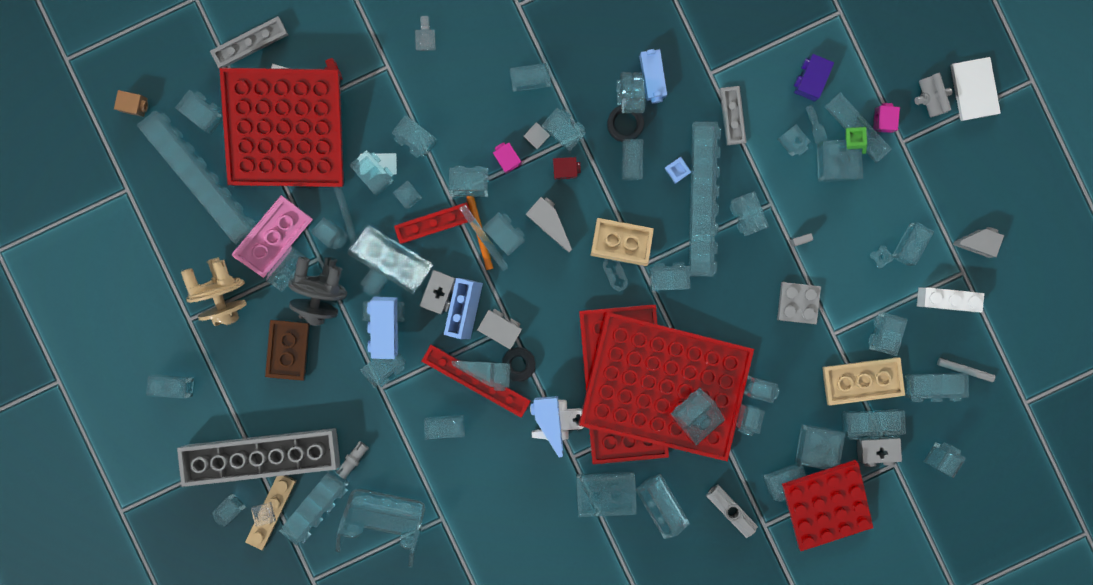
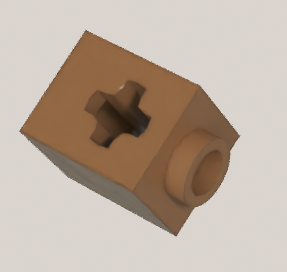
M118 90L114 109L123 113L144 117V113L148 110V98Z

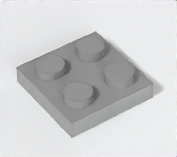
M781 282L777 320L817 324L821 286Z

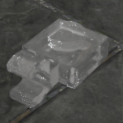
M421 16V30H415L416 51L436 50L435 30H429L430 18L428 16Z

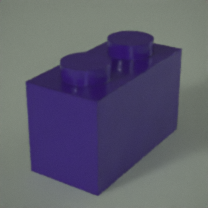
M815 54L805 58L801 66L803 72L801 76L798 75L794 83V87H796L794 93L814 102L818 100L834 62Z

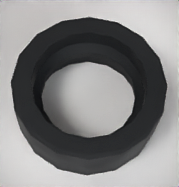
M629 104L620 105L614 108L609 115L607 121L608 131L617 141L631 142L641 134L644 127V117L635 106ZM624 112L631 113L637 120L636 129L628 135L620 134L614 125L615 118Z

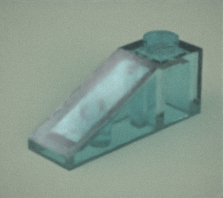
M452 361L453 366L484 384L494 387V390L505 391V387L510 386L511 363Z

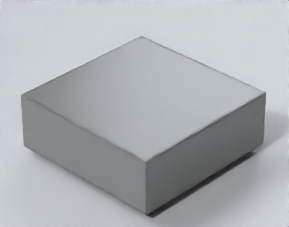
M536 122L523 137L538 150L550 137V134Z
M812 233L790 239L789 242L794 247L813 241Z

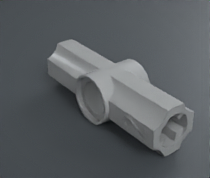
M718 484L708 491L706 497L746 538L756 532L758 526ZM736 507L735 514L728 515L729 508Z

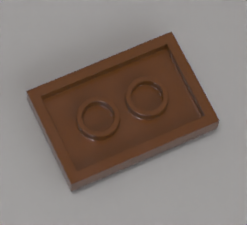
M270 320L265 377L305 380L309 323Z

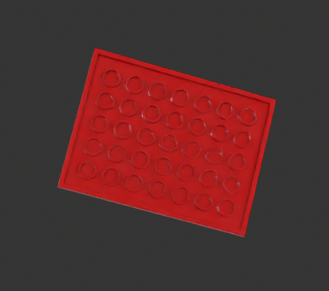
M606 312L578 425L728 462L754 349Z

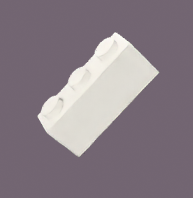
M927 287L918 288L917 307L983 312L984 293Z

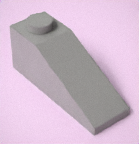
M540 197L526 213V216L569 253L572 248L556 209L553 208L555 204L547 197L545 199Z

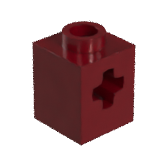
M576 157L553 158L554 180L575 179L577 174L581 173L580 162L576 161Z

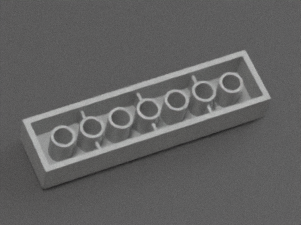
M336 428L189 444L177 448L181 487L336 470L341 466Z

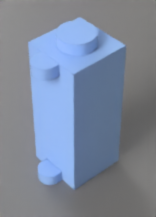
M650 49L641 52L639 56L646 101L659 103L667 96L660 49Z

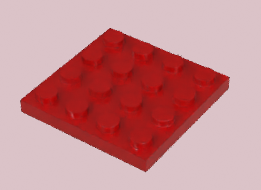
M856 460L782 484L800 551L873 528L859 463Z

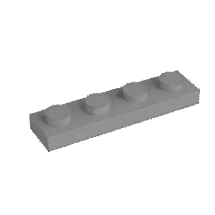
M277 16L211 50L210 53L218 68H225L288 36V33L281 19Z

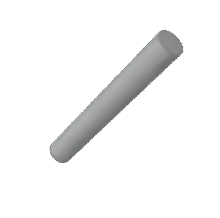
M942 358L938 359L937 365L990 382L995 380V375Z

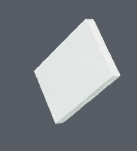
M990 57L950 65L960 121L1001 113Z

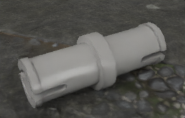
M359 441L350 455L347 454L346 460L336 473L341 478L346 479L353 468L359 465V460L369 447Z

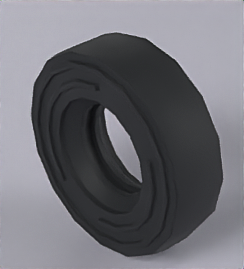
M516 347L505 353L501 366L507 378L512 381L521 382L532 376L535 371L536 362L529 350ZM516 357H521L526 361V367L521 372H516L511 366L512 360Z

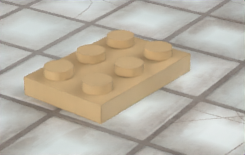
M597 218L590 256L648 266L654 228Z

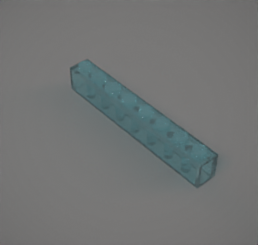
M154 110L137 126L233 243L240 245L255 227V221L250 216H245L242 212L244 208L237 201L234 202L231 199V192L225 186L222 188L218 183L220 179L217 175L208 171L206 168L208 166L201 157L198 158L194 154L195 149L188 142L185 143L182 139L183 134L176 127L173 128L170 125V118L165 113L161 114Z
M695 121L692 124L688 276L714 277V273H717V262H714V254L718 252V243L715 242V235H718V223H715V216L719 214V204H716V196H719V185H716V179L720 176V166H717V158H720L721 152L720 147H717L718 139L721 138V127H718V122Z

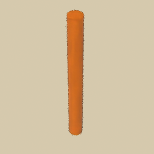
M474 195L466 197L485 268L490 270L493 269V264Z

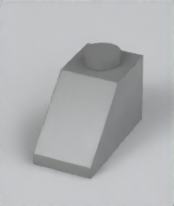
M987 227L954 241L953 245L988 258L997 257L1004 235L999 234L997 229Z

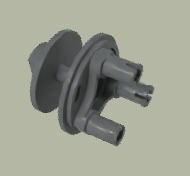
M298 257L294 278L288 284L289 288L293 291L311 297V299L291 300L289 307L299 313L300 319L305 318L313 326L322 325L325 323V319L338 316V309L330 304L321 302V299L342 300L347 297V291L343 286L339 285L342 268L336 267L337 259L333 258L332 260V257H325L323 271L318 276H307L310 259Z

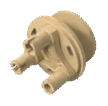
M217 257L207 261L213 277L211 278L212 280L202 285L198 284L192 268L181 271L188 291L187 302H197L213 298L216 307L199 314V320L211 319L213 325L218 326L220 324L229 325L239 319L237 310L247 305L246 300L225 304L222 294L241 287L245 282L243 279L229 276L225 260H220Z

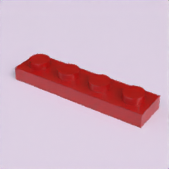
M466 202L395 225L394 228L399 243L403 244L472 222L473 219Z

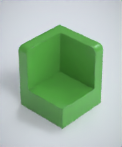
M866 127L846 128V149H862V154H866Z

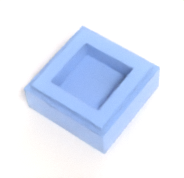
M681 157L665 167V170L675 184L691 173Z

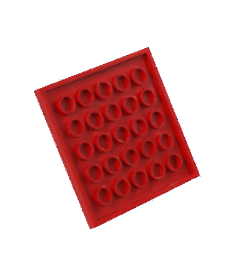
M219 68L228 185L344 186L339 69Z

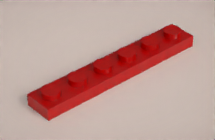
M432 344L421 361L521 418L531 402L526 397Z

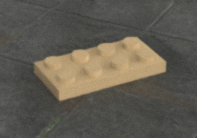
M900 357L822 367L827 405L829 406L905 396Z

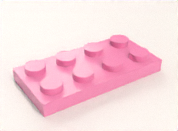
M281 195L235 249L232 256L264 278L313 219Z

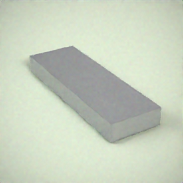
M740 86L720 88L726 146L745 144L746 135Z

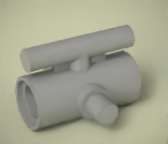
M940 73L919 81L923 94L915 98V104L926 105L930 118L951 110L947 96L952 95V89L944 88Z

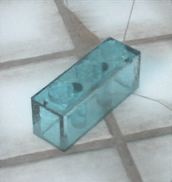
M904 374L905 397L911 399L912 402H924V399H931L932 402H942L943 398H950V401H962V398H969V374Z
M900 409L842 411L843 435L851 440H859L861 436H868L869 439H880V435H887V438H899V435L906 434L905 411Z
M661 474L648 478L635 489L664 539L678 536L690 524Z

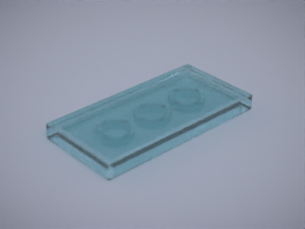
M370 225L367 226L347 253L411 294L416 292L433 268V264Z

